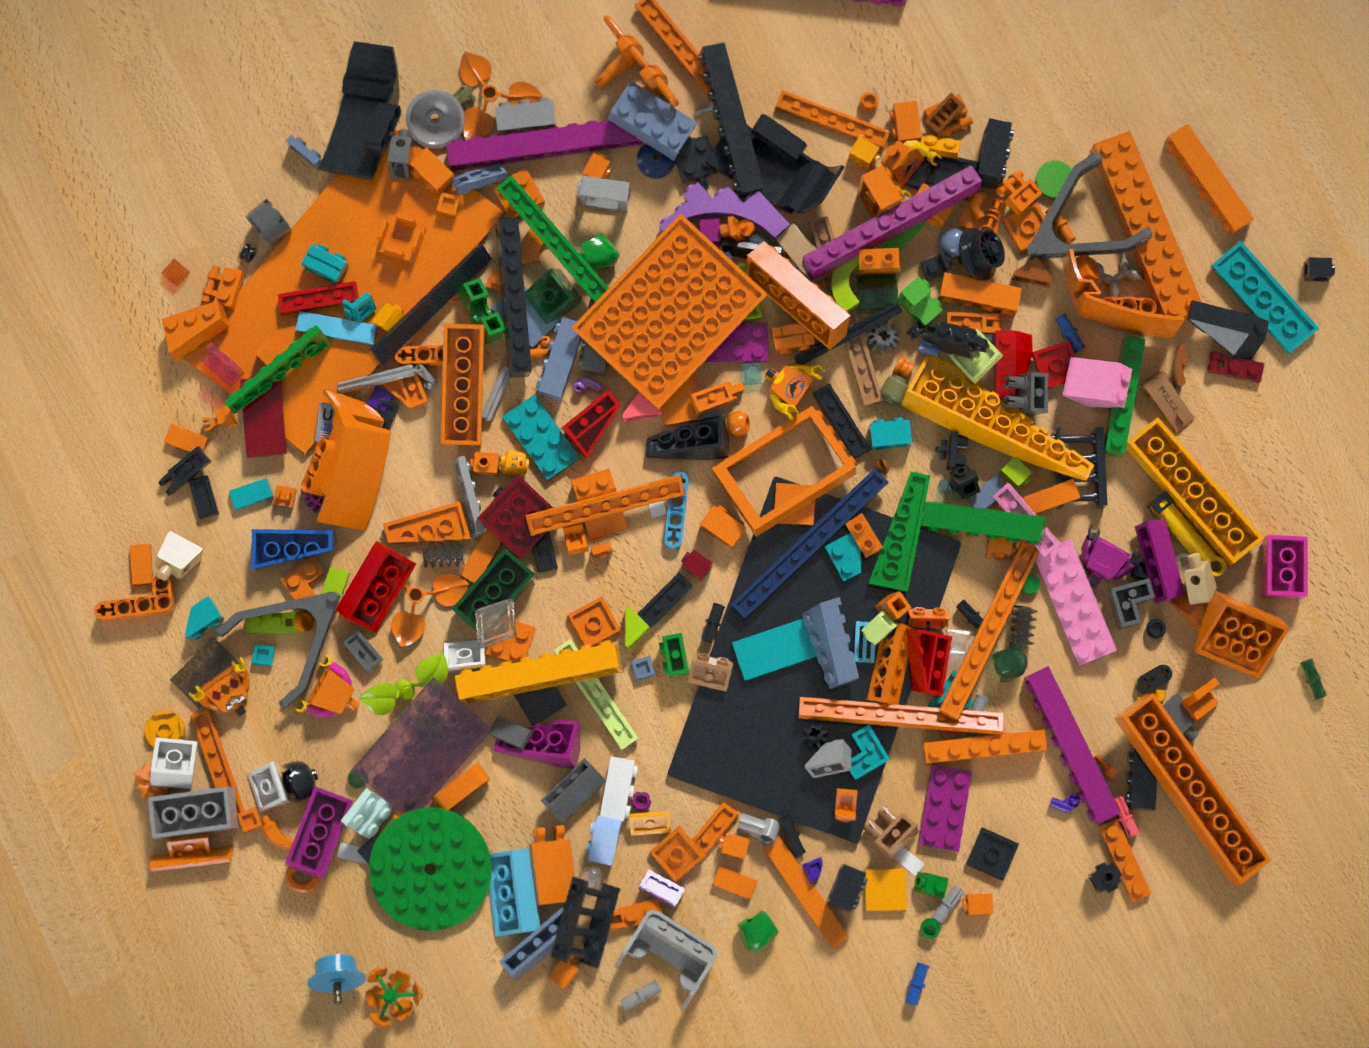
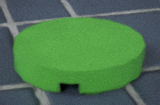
M1052 160L1046 162L1039 168L1036 174V186L1043 192V196L1056 199L1072 169L1062 161Z

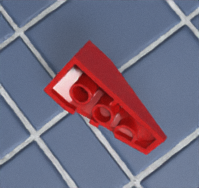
M995 330L993 334V345L1003 355L994 365V392L999 395L1002 401L1006 395L1018 396L1017 388L1004 387V383H1008L1004 381V377L1006 375L1019 377V374L1028 372L1032 359L1031 353L1033 352L1032 334L1016 330Z

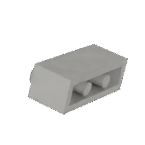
M549 98L537 99L538 102L530 103V100L518 101L517 105H510V102L499 103V107H495L498 132L556 125L553 100L549 101Z

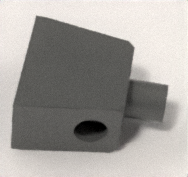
M401 129L398 132V136L393 135L391 138L387 163L390 178L410 180L411 167L409 163L413 159V143L410 131Z
M1175 693L1167 700L1163 707L1183 736L1191 743L1199 735L1191 727L1195 721L1182 705V697Z

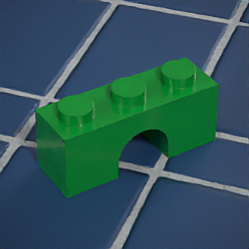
M481 278L464 283L458 291V295L472 323L485 325V344L501 338L506 331V327L499 313L492 314L487 304L489 294Z

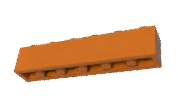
M1186 124L1170 134L1165 140L1167 150L1174 154L1177 158L1178 166L1186 171L1190 183L1199 190L1201 199L1207 201L1211 213L1221 221L1222 229L1232 236L1250 225L1254 217L1191 127Z
M1045 730L927 742L921 745L924 765L1036 753L1047 750Z

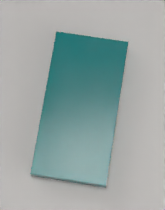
M803 619L732 642L744 681L817 657Z

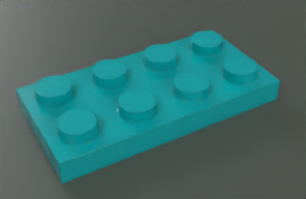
M535 394L502 416L547 481L580 460L579 455Z

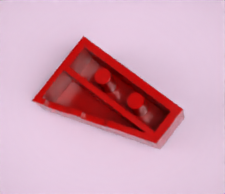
M607 390L561 427V430L585 459L588 458L621 404L610 390Z
M906 628L913 691L943 696L953 636Z

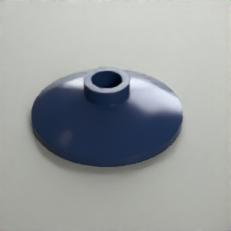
M644 144L637 154L638 168L649 178H663L675 166V161L647 144ZM654 155H659L660 158L658 160H654L652 157Z

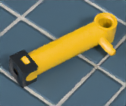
M1164 491L1147 506L1155 517L1158 516L1160 519L1166 520L1168 529L1190 554L1199 553L1201 561H1209L1210 565L1211 563L1218 565V572H1213L1214 579L1221 576L1227 568L1225 560L1217 556L1173 504L1174 500Z

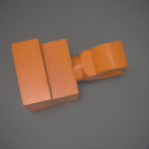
M227 406L214 410L216 418L205 417L201 420L204 423H211L210 427L204 429L206 432L213 431L218 425L221 427L228 426L231 429L239 426L235 414Z

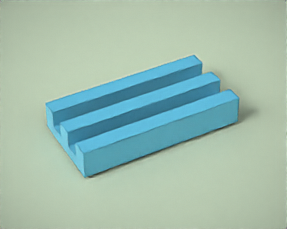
M856 621L855 662L874 663L875 645L872 642L870 643V659L866 658L867 639L864 633L862 658H858L860 626L865 627L869 622Z

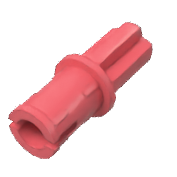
M1121 796L1115 798L1114 800L1120 811L1118 821H1121L1127 837L1138 834L1139 830L1132 817L1133 813H1130L1124 798Z

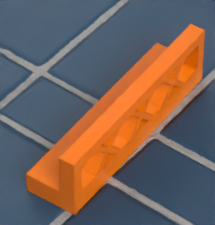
M896 623L895 635L891 639L887 635L880 641L867 697L868 701L890 705L899 704L909 658L906 628H914ZM890 647V656L885 658V650ZM885 667L887 669L886 675L881 678L880 671ZM881 686V698L875 697L876 689Z

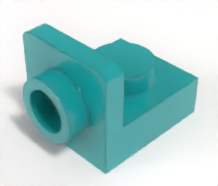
M368 292L353 303L346 299L342 301L345 315L358 323L377 309L372 295Z

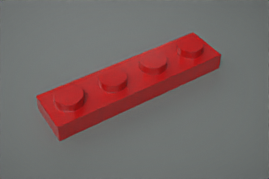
M356 281L278 294L281 315L343 305L342 301L345 299L353 303L359 298Z

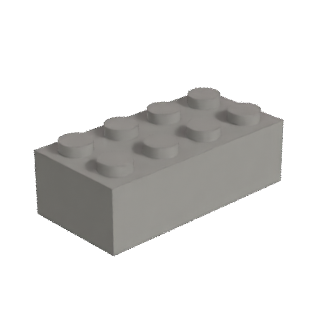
M221 787L148 798L152 839L239 828L234 787Z

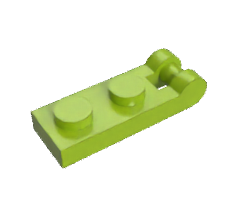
M299 612L272 613L245 619V633H302L294 625L295 615ZM287 619H292V626H287Z

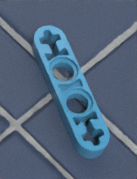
M677 472L673 476L681 475L682 480L685 481L683 483L685 495L680 496L683 499V504L681 506H674L672 499L668 501L664 542L666 547L672 550L679 548L683 539L689 480L687 475L682 472ZM674 515L681 518V523L678 526H673L670 523V518ZM668 528L681 530V532L676 531V539H679V542H675V545H671V541H667L668 538L672 537V531H668Z

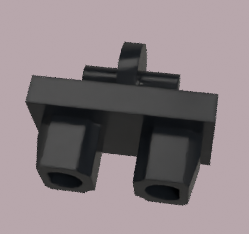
M952 431L949 437V447H947V440H941V446L935 447V452L940 453V460H946V454H948L946 470L952 471L954 468L966 466V456L956 455L957 448L967 449L968 438L959 436L958 432Z

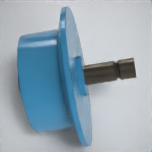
M335 954L324 956L315 962V974L308 979L307 984L309 988L315 991L333 992L334 1004L340 1005L342 1004V991L352 990L361 986L366 981V976L364 973L357 971L356 959L353 956Z

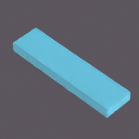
M299 311L296 332L305 333L309 328L317 325L326 337L374 345L378 327L374 324L358 323L357 321Z

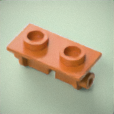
M863 513L845 523L866 558L883 548Z
M915 607L908 610L910 617L908 618V626L912 628H926V622H930V629H944L949 625L950 616L948 610L943 608L924 609L922 607Z

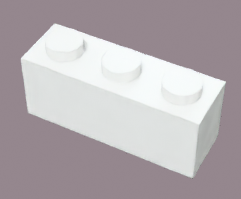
M617 757L610 758L600 816L624 822L625 818H629L631 806H627L628 798H633L634 786H631L632 778H636L638 766H634V760Z

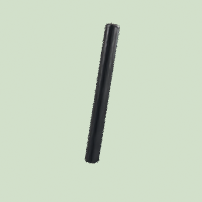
M895 303L849 327L847 335L832 349L902 313L900 305ZM819 343L796 355L794 359L797 365H804L830 350L823 343Z

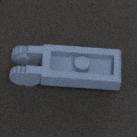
M497 163L459 175L451 179V186L455 188L458 194L463 195L467 194L471 189L481 188L485 185L508 178V174L502 165Z

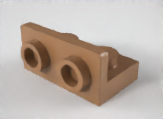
M705 653L694 654L687 682L727 691L733 662H729L728 659L722 657L718 659L712 658Z

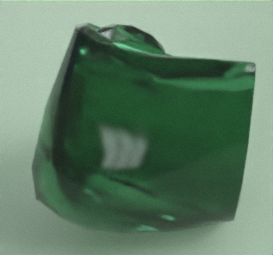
M1010 646L991 655V659L994 660L995 671L1001 677V683H1007L1019 678L1028 667V657L1018 647Z

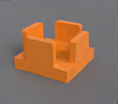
M396 213V216L388 215L387 220H383L377 237L379 243L376 252L414 264L426 231V226L416 223L414 218Z

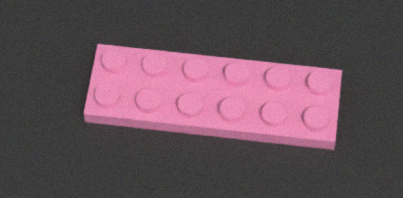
M1072 539L1062 542L1046 557L1039 552L1036 558L1037 565L1078 665H1083L1117 651Z

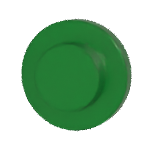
M927 918L921 923L920 930L925 937L935 938L940 934L941 925L936 919Z

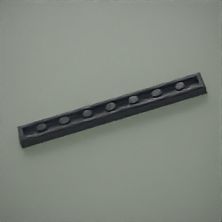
M479 243L369 349L380 365L385 364L458 293L464 283L469 282L492 260V257L482 244Z

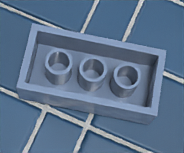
M633 81L629 82L608 117L609 121L673 161L697 124L695 120Z

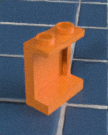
M899 249L859 250V268L862 276L901 274V254Z

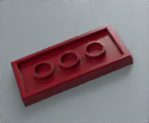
M240 379L241 387L249 379ZM281 381L271 383L272 386L268 391L243 408L247 458L287 454Z

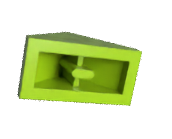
M625 607V648L630 649L650 627L630 607Z

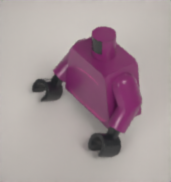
M1092 525L1088 527V535L1082 544L1081 555L1082 562L1085 564L1084 569L1091 573L1088 578L1091 586L1098 587L1101 579L1109 582L1111 579L1118 580L1128 575L1137 565V562H1141L1144 558V554L1140 558L1135 556L1138 549L1129 554L1100 538V527L1096 533L1091 532Z

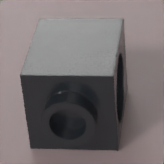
M1308 257L1304 262V281L1328 282L1335 274V264H1332V258Z

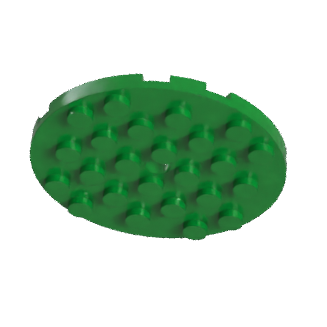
M418 808L394 819L378 836L371 851L369 861L370 884L380 906L397 922L417 930H443L466 920L483 902L492 878L491 854L484 837L477 830L476 826L464 816L444 808ZM429 863L436 866L435 874L430 875L426 873L425 866Z

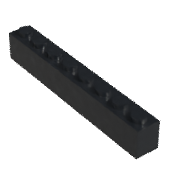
M725 42L703 46L700 54H698V62L700 66L703 65V80L709 87L708 98L710 102H713V117L715 120H718V135L724 142L722 149L724 156L728 157L729 163L727 167L729 174L734 179V182H732L734 193L738 194L739 199L746 198L749 194H755L757 191L762 194L764 185Z
M499 218L495 224L503 320L506 327L505 343L509 378L529 377L532 372L519 222L518 218Z

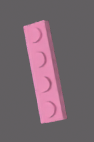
M1009 483L993 495L994 499L1007 512L1036 515ZM1046 527L1044 541H1038V545L1034 546L1046 557L1061 543Z

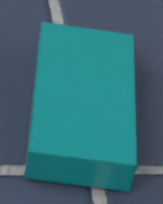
M267 478L229 491L236 511L274 497Z

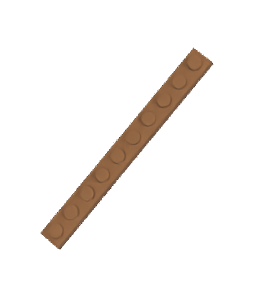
M828 216L809 221L816 248L835 239ZM833 272L825 278L828 289ZM856 308L849 312L848 328L860 322ZM862 333L845 342V346L863 406L866 407L883 402V397L865 337Z

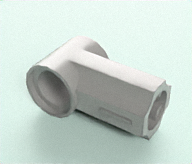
M742 814L737 831L757 837L759 842L770 846L775 843L781 826L778 821L771 818L761 820Z

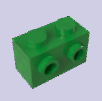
M682 633L662 636L659 648L660 653L665 654L666 662H662L664 674H669V679L689 675Z

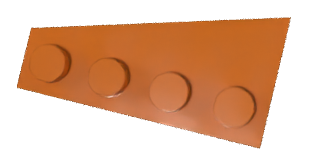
M460 501L383 524L389 544L471 540Z

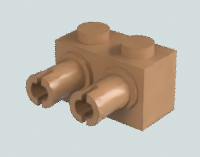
M884 805L882 807L883 811L880 809L877 815L889 824L885 831L874 823L873 820H870L868 822L869 825L866 824L863 830L875 839L876 848L892 861L919 833L917 824L903 812L897 816Z

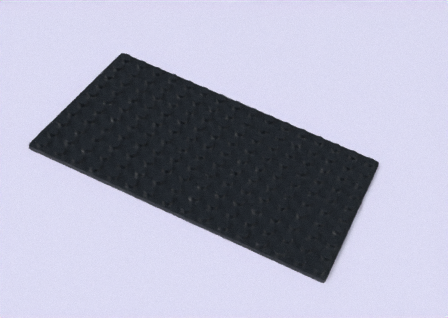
M777 476L774 477L759 517L761 518L774 509L776 483H797ZM824 494L816 499L813 526L842 499L828 494ZM863 507L850 520L863 513L883 546L893 517ZM776 524L757 537L753 533L710 653L712 658L718 659L722 657L728 659L729 662H733L727 691L698 686L670 764L668 776L780 817L790 815L794 822L852 843H858L886 762L856 780L853 779L849 771L813 778L805 769V764L819 749L818 747L810 749L809 743L804 742L803 738L807 736L804 730H808L811 724L814 726L822 724L823 731H828V736L824 737L827 739V742L844 740L851 748V758L860 754L861 751L852 738V734L870 725L889 756L898 727L799 719L800 697L879 703L867 700L879 643L875 645L874 663L855 662L859 675L858 679L830 689L824 679V672L817 657L744 681L732 642L803 619L802 613L819 603L840 597L841 605H838L840 615L844 614L846 621L843 623L844 632L849 634L850 644L848 648L854 654L856 621L871 622L880 614L875 606L887 595L899 591L868 585L880 551L867 558L861 551V574L842 582L824 547L851 533L845 524L747 618L743 619L731 606V603L813 527ZM920 527L908 592H901L911 606L910 609L915 607H922L924 609L940 608L961 547L959 540ZM908 611L899 619L893 621L908 626V618H910ZM926 622V628H914L929 632L932 631V629L929 628L930 622ZM860 626V633H859V651H858V658H862V647H863V632H862V629H863L864 627H861V626ZM896 628L889 633L890 639L895 635ZM867 640L866 658L870 659L871 642ZM890 647L885 650V658L890 656ZM909 658L898 705L907 704L912 689ZM885 667L880 671L881 678L886 675L887 669ZM881 686L876 689L875 697L881 698ZM837 789L857 790L855 821L842 822L839 819H835Z

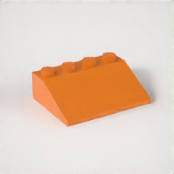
M1216 591L1206 607L1194 652L1259 679L1290 628L1279 617Z

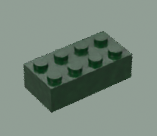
M504 548L452 607V610L484 638L536 579V575Z

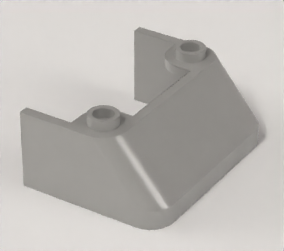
M651 910L646 913L614 967L616 969L619 967L626 954L639 959L644 957L649 950L683 971L679 978V983L684 990L689 992L688 997L680 1008L684 1011L715 961L717 950L713 945L656 910Z

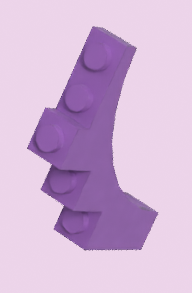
M697 182L695 185L691 184L685 189L683 197L686 203L679 204L674 210L675 213L670 217H664L660 222L659 229L662 233L680 213L689 222L705 218H728L733 216L740 221L744 219L752 221L756 228L765 232L776 242V239L790 227V224L759 191L755 194H749L743 203L729 187H726L725 189H720L713 199Z

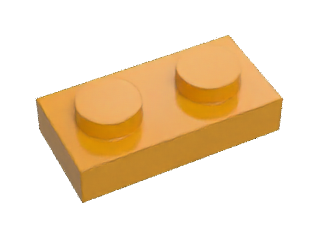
M923 134L921 144L926 146L929 152L934 151L942 157L957 159L961 141Z
M670 811L629 814L631 836L671 833Z

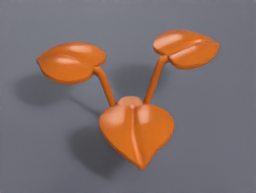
M465 51L460 61L461 78L470 87H475L480 83L483 86L482 96L485 100L482 111L477 107H471L464 112L465 123L463 133L465 139L470 140L472 137L484 138L491 132L494 126V118L485 112L488 103L495 102L498 96L510 99V105H517L518 101L530 100V103L538 102L537 99L543 98V94L532 84L522 81L515 82L510 86V95L498 92L494 85H486L483 82L491 76L492 68L490 62L483 56Z
M445 573L433 579L434 591H423L420 587L410 588L405 584L403 587L408 590L407 596L412 603L411 612L400 611L394 615L391 621V629L399 645L402 647L408 646L417 641L423 634L425 620L421 615H414L416 604L421 603L425 595L436 594V600L439 604L446 607L454 606L465 594L469 583L460 576Z

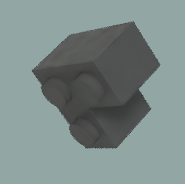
M1149 578L1111 588L1107 591L1117 629L1121 630L1141 623L1137 604L1148 602L1155 598Z

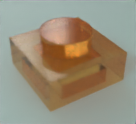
M175 259L161 272L176 287L190 273Z

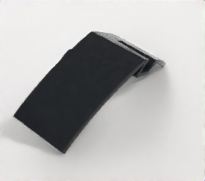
M354 41L343 77L341 92L344 93L334 129L318 169L320 171L373 181L382 155L391 140L401 116V107L398 105L400 99L398 68L394 47Z

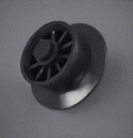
M968 228L962 232L959 239V264H964L967 271L980 281L991 279L996 272V268L1000 267L1005 260V250L1001 239L991 230L980 231L976 228Z

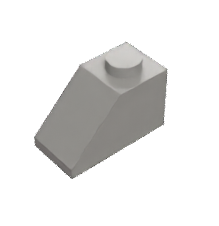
M844 740L824 743L805 764V769L813 778L850 771L851 748Z

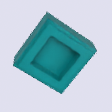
M254 644L251 664L273 667L275 647Z

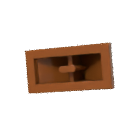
M1038 257L1015 270L1011 277V280L1047 288H1050L1053 282L1052 277Z

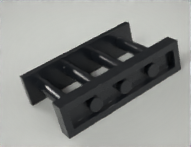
M1095 427L1090 435L1060 436V428H1056L1053 434H1050L1055 440L1059 439L1063 443H1090V445H1093V452L1091 454L1081 456L1094 464V472L1089 475L1087 481L1055 472V485L1072 479L1075 482H1092V484H1095V491L1090 494H1079L1080 499L1072 502L1093 501V503H1096V509H1104L1108 505L1104 427ZM1064 504L1061 505V506H1058V507H1057V510H1061V509L1063 508Z
M572 876L550 957L563 962L568 961L569 955L581 957L580 963L599 968L621 888L606 883H601L600 889L588 887L589 881ZM585 895L597 897L594 909L582 907ZM580 915L592 917L589 929L577 927ZM574 935L586 937L583 949L571 947Z

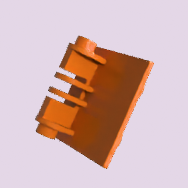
M971 195L969 201L965 204L958 225L967 229L976 228L980 231L991 230L997 233L1007 207L1003 197L997 195L993 198L986 195L987 198L981 205L985 218L976 221L969 207L973 196Z

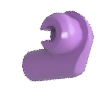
M587 376L575 381L573 389L578 393L588 389L600 393L604 384Z

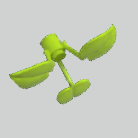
M442 652L424 659L417 665L415 676L421 683L413 681L409 683L406 679L397 681L395 685L392 683H381L371 687L359 697L369 710L377 715H385L391 712L396 705L395 699H398L399 696L403 700H408L420 717V720L412 723L411 733L417 742L426 746L435 745L439 741L444 731V721L435 713H429L425 717L422 715L412 699L415 694L414 686L424 687L427 685L430 689H437L444 684L448 676V663Z

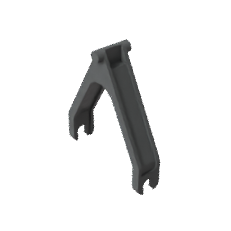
M1095 152L1082 160L1071 170L1031 244L1027 248L1031 260L1036 257L1039 259L1063 258L1069 249H1073L1075 257L1083 254L1091 256L1129 253L1153 237L1149 227L1144 228L1127 240L1066 244L1054 235L1053 226L1080 177L1102 163V156L1099 152Z
M332 591L239 611L231 616L215 632L218 636L224 637L243 619L296 608L306 609L313 614L317 621V632L298 685L278 702L285 709L304 693L309 686L341 596L338 592Z

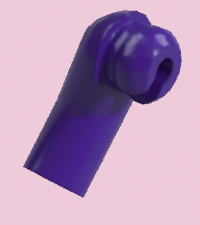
M1076 794L1070 795V797L1063 801L1052 797L1049 807L1068 813L1078 807L1080 798Z

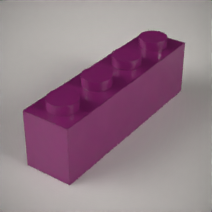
M1152 520L1134 526L1141 553L1145 555L1143 561L1155 596L1154 602L1172 601L1186 596L1166 520Z

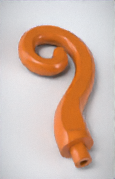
M268 815L260 818L264 825L261 827V830L265 837L275 846L290 851L294 839L285 836L276 821H270ZM288 867L285 872L287 884L291 889L299 893L315 890L322 880L311 876L307 882L300 883L294 878V873L297 870Z

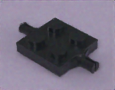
M707 135L697 138H691L690 136L674 160L682 183L699 181L704 190L710 189L706 178L719 172L706 163V160L713 151Z

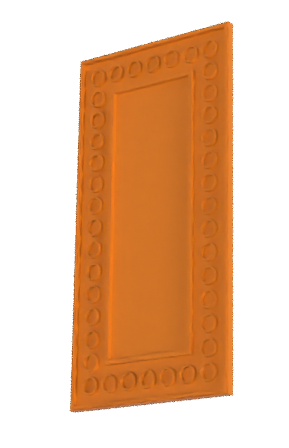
M395 129L393 135L398 136L399 131ZM390 140L382 155L373 181L337 174L296 222L292 230L286 234L240 289L234 309L224 308L229 328L210 341L206 340L197 346V350L194 352L190 351L183 358L230 395L241 388L240 379L253 378L262 367L266 366L256 356L254 351L268 338L283 353L292 342L304 335V333L296 332L299 312L281 315L278 294L335 285L302 268L301 262L311 244L315 246L321 244L329 249V253L333 255L339 253L346 257L345 261H347L349 266L339 284L356 281L359 297L366 292L372 295L377 309L361 322L374 324L372 320L385 303L391 306L398 305L404 310L403 315L408 313L479 243H482L495 227L498 219L505 215V212L475 189H471L467 194L460 195L450 184L443 193L461 197L457 215L453 217L437 213L440 195L438 196L435 192H429L421 178L419 180L416 179L412 173L410 180L390 178L387 163ZM412 142L414 159L423 149ZM396 213L414 218L416 223L426 226V231L414 264L376 252L379 243L377 237L382 222L387 220L388 215L396 216ZM343 305L303 311L355 321L345 315ZM377 328L375 343L385 335L379 328ZM327 337L331 342L328 348L314 358L309 356L303 360L300 368L289 370L286 378L281 381L286 440L304 454H307L316 444L314 439L319 403H330L323 394L324 390L339 393L338 383L373 374L380 366L369 351L373 345ZM359 390L344 393L343 395L354 397Z

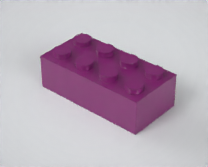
M315 786L284 866L323 880L344 826L341 820L350 810L353 800Z

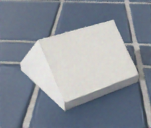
M484 639L444 643V656L448 663V674L460 673V671L469 669L472 672L479 671L480 667L487 666Z
M270 762L247 774L260 812L290 802L278 763Z

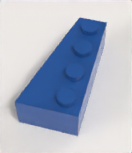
M252 529L251 570L335 551L336 531Z

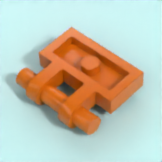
M960 94L956 95L955 97L964 104ZM949 101L948 104L954 110H956L957 107L951 101ZM940 103L924 109V114L926 118L940 105ZM946 107L943 108L949 116L952 114ZM966 107L954 118L956 123L947 126L939 135L935 132V135L946 138L951 136V133L965 130L967 126L973 124L971 117L962 118V115L968 112ZM940 112L937 114L944 122L947 120ZM935 118L931 120L937 126H941Z
M1020 170L1009 175L1008 180L1001 182L998 189H996V194L999 196L1007 194L1008 198L1005 202L1017 215L1043 193L1031 179L1025 182L1022 178L1024 174ZM1013 185H1016L1018 189L1015 190Z
M213 265L211 272H208L207 275L208 282L206 288H203L201 302L208 304L210 298H213L223 308L234 309L245 273L242 270L224 268L221 275L218 274L220 267ZM219 282L218 290H213L215 283Z

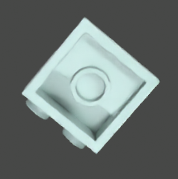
M366 788L341 821L362 836L370 839L379 831L383 821L390 817L395 806L384 797Z

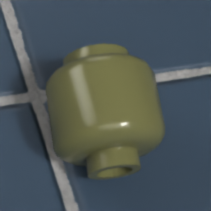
M898 375L887 377L880 389L881 394L884 396L883 400L891 405L894 402L902 403L909 388L907 385L908 381Z

